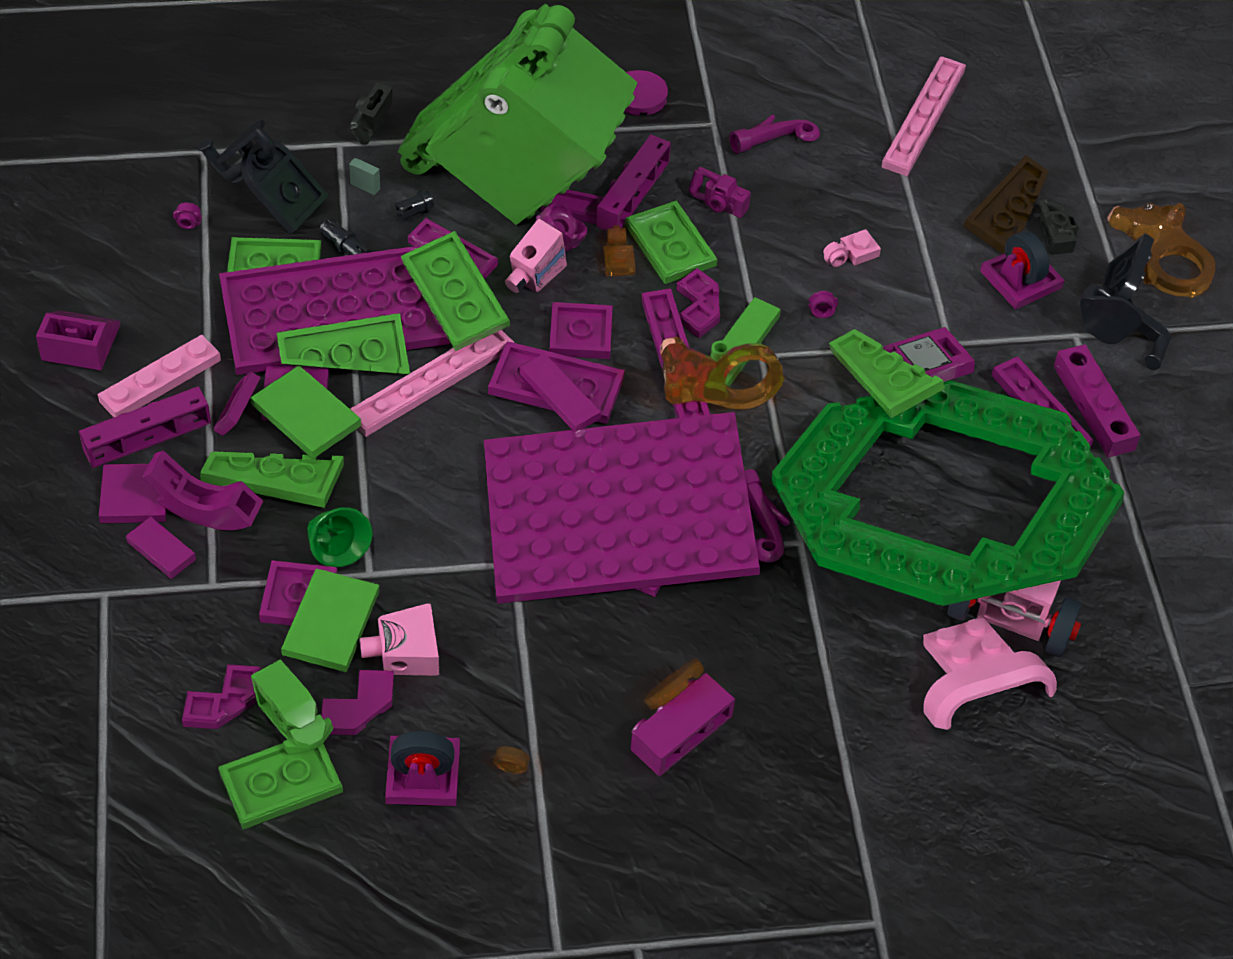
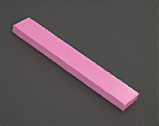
M940 56L882 160V168L908 177L963 76L966 68L965 64Z
M500 330L458 351L452 348L352 407L350 410L361 418V426L358 429L367 437L501 357L506 342L514 343V341Z

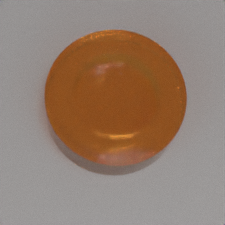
M501 746L497 748L493 762L496 767L505 772L521 774L527 771L530 756L520 749Z

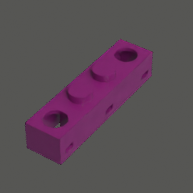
M650 134L631 162L627 161L619 178L611 182L608 193L597 206L596 227L615 235L620 232L625 225V218L633 214L669 164L671 142Z
M1086 344L1058 351L1053 367L1107 458L1135 451L1141 435ZM1117 425L1122 435L1114 433L1111 429Z
M199 386L166 399L152 402L147 406L128 413H122L117 417L80 430L79 435L83 451L91 467H98L211 424L209 405ZM100 437L99 440H96V441L91 442V440H94V439ZM104 455V457L95 460L96 457Z

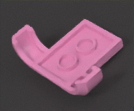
M983 617L923 635L924 647L947 673L932 685L924 700V714L934 727L949 729L954 712L968 701L1029 682H1043L1045 692L1049 697H1053L1057 690L1054 673L1038 655L1027 651L1014 653Z

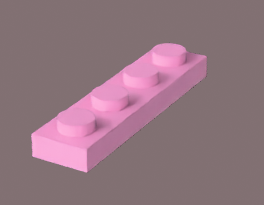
M200 335L98 394L99 402L113 417L139 409L221 361L220 353L203 335Z

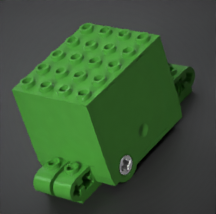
M544 4L538 10L523 12L511 33L418 114L409 130L410 132L398 150V153L402 155L401 164L405 170L417 175L425 173L432 166L437 168L442 165L517 225L525 218L531 219L539 207H547L555 195L558 193L560 195L564 194L572 182L575 180L580 182L586 176L589 169L592 167L597 169L606 158L604 152L616 137L614 131L625 119L626 115L623 112L635 98L633 92L638 82L573 28L575 17L568 8L560 5L549 7L547 4Z

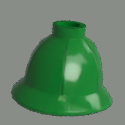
M340 507L326 511L312 519L308 524V540L312 554L325 566L343 567L356 562L367 552L372 541L373 532L369 519L356 509Z

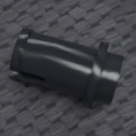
M421 190L417 192V195L395 203L396 211L408 208L397 213L402 221L423 211L428 213L430 208L434 207L431 194L428 191L423 192Z

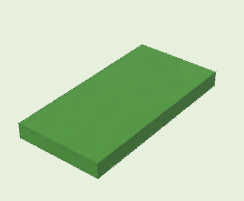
M455 231L401 256L404 266L455 351L510 326L509 318Z

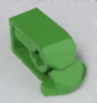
M281 659L251 675L258 706L287 739L283 744L288 754L309 752L324 743L333 730L331 720L328 717L323 720L320 714L317 715L316 703L311 694Z

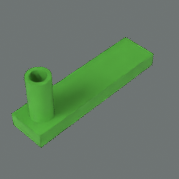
M754 297L723 341H716L712 344L710 358L698 373L701 386L724 395L779 319L781 309Z

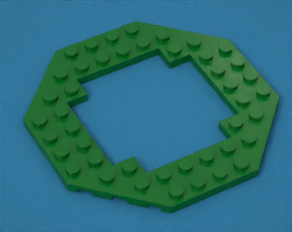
M951 380L944 382V390L893 418L888 415L872 396L857 398L855 404L841 406L839 402L827 404L772 471V483L818 566L941 606L1077 577L1123 503L1124 490L1119 484L1112 482L1110 471L1099 457L1095 458L1090 452V444L1080 431L1076 432L1071 426L1072 420L1067 413ZM924 423L966 434L969 437L990 441L1000 446L1024 451L1027 454L1037 455L1031 466V475L1056 482L1014 547L982 537L970 556L853 520L860 510V499L837 491L883 431L913 439Z

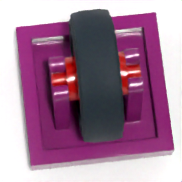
M1021 231L1009 237L1005 244V253L982 263L980 272L1015 310L1062 289L1065 281L1050 265L1048 254L1040 239L1029 231Z
M426 731L390 736L385 795L386 804L456 806L460 738H448Z

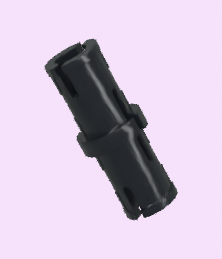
M328 218L327 222L324 221L321 224L320 233L332 241L340 253L355 255L372 252L357 240L356 234L350 230L346 231L333 218Z

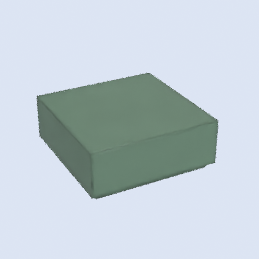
M354 158L349 163L350 184L375 195L380 190L379 168Z

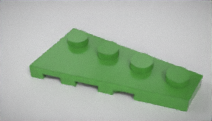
M400 313L276 333L281 364L410 374Z

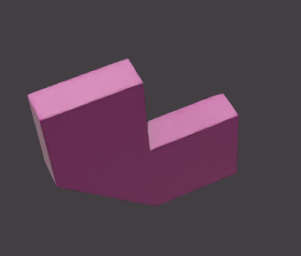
M696 268L677 282L676 290L693 302V304L679 313L682 325L696 337L700 338L720 321L719 284Z
M227 664L222 693L188 691L182 718L183 727L219 729L257 703L251 675L262 670V668Z
M360 670L357 699L323 698L321 716L323 720L328 717L332 722L333 730L330 735H356L379 713L383 714L391 708L393 702L394 671Z

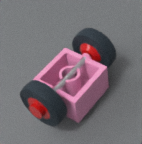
M1056 581L949 604L947 615L963 621L970 607L975 605L977 601L981 604L976 618L983 617L988 623L1039 641L1044 627L1047 628L1049 625L1047 631L1049 640L1045 652L1056 657H1062L1068 641L1075 642L1081 623L1076 620L1082 603L1073 598L1065 597L1060 610L1055 612L1053 618L1050 619L1052 616L1050 611L1061 582Z

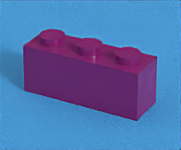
M707 673L698 680H690L677 697L673 700H665L652 717L648 720L642 719L635 725L632 730L631 751L660 777L732 717L735 698Z

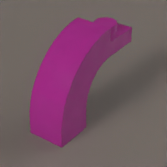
M164 450L154 454L142 476L160 494L156 501L166 509L192 523L213 529L238 530L251 526L263 503V500L242 481L218 486L205 483L193 477Z

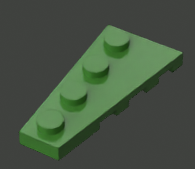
M856 329L829 343L831 352L891 418L945 389L944 381L937 376L932 378L925 374V370L922 367L906 363L901 355L894 351L892 353L887 352L883 349L882 344Z
M210 452L200 472L201 481L218 486L242 481L256 494L325 508L344 466V456H332V460H316V457L312 459L309 455H303L302 459H284L283 454H270V456L264 458H255L253 453Z

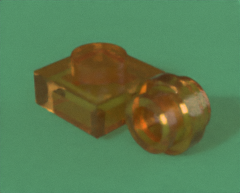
M613 225V228L607 229L608 246H603L605 276L635 275L636 266L633 245H626V228H620V225Z

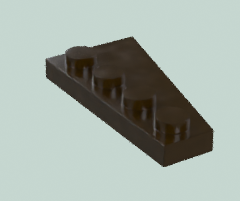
M1025 155L969 215L963 227L1004 254L1008 238L1023 231L1049 171Z

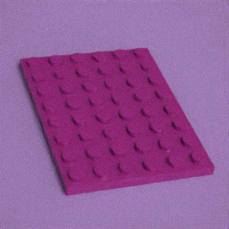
M735 412L580 429L576 433L573 430L484 440L497 604L760 575V565Z

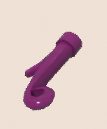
M772 114L762 123L750 129L742 128L730 132L729 143L732 150L738 154L748 151L751 147L794 132H796L800 140L813 142L819 138L820 130L816 124L808 120L797 119L773 123L775 115Z
M748 469L744 473L750 508L767 537L755 540L758 559L764 563H772L777 561L784 552V540L777 521L784 526H788L790 520L775 507L761 487L762 482L756 471ZM763 547H766L771 551H766L763 549Z

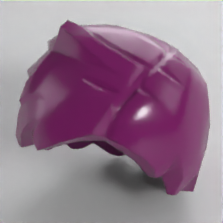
M552 202L540 215L536 216V221L541 219L562 232L565 251H570L577 247L587 235V226L574 218L565 204L557 205L555 202Z

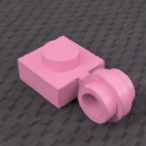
M865 229L841 238L840 244L832 242L827 245L823 251L824 260L828 265L832 264L834 267H838L849 258L855 266L879 257L881 248Z

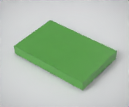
M677 200L625 218L626 228L664 284L684 278L696 268L704 271L717 266V257Z
M232 237L227 272L319 260L321 257V240Z
M297 366L251 397V405L312 459L361 426V418L301 366Z
M316 568L281 648L282 655L347 672L379 594V585Z
M282 743L218 767L243 830L343 792L342 784L324 744L309 752L288 754Z

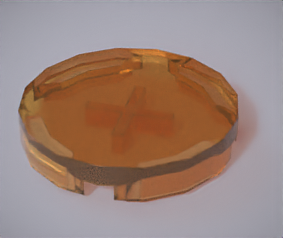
M697 658L684 664L648 693L644 698L645 703L651 710L665 705L687 688L689 678L692 676L694 678L700 677L704 672V666Z

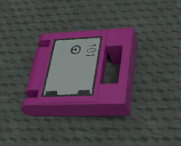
M946 327L883 347L889 353L894 351L901 355L906 363L922 367L925 370V374L932 378L937 376L944 382L974 372L975 360ZM946 349L953 355L952 357L946 352Z

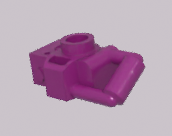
M698 167L694 170L688 188L690 195L704 201L715 212L725 211L741 219L749 209L751 192L737 186L736 179L726 174L720 176L703 167ZM704 176L709 178V181L706 183L705 194L700 192Z

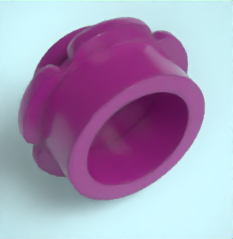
M181 203L178 205L177 210L173 212V218L181 228L193 229L201 224V210L195 204Z
M819 291L812 294L809 298V308L813 315L818 318L832 316L835 308L838 306V299L829 291Z

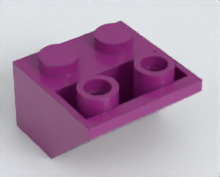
M61 310L46 313L36 334L41 360L102 370L120 327V320Z

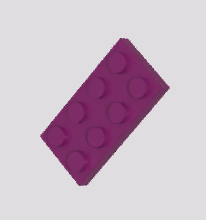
M509 341L506 342L489 383L488 394L553 410L520 375V366L545 353L600 410L601 419L597 422L608 423L624 380L625 370Z

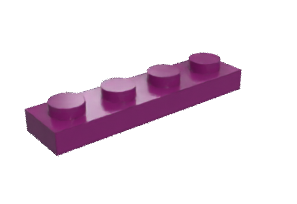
M1018 356L993 367L991 376L1011 398L1067 413L1072 420L1071 426L1076 432L1080 431L1091 447L1093 439Z

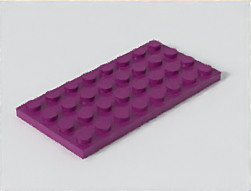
M405 247L219 273L236 375L266 371L268 366H301L281 364L276 333L400 313L406 350L451 344L402 262L401 256L417 249V247Z

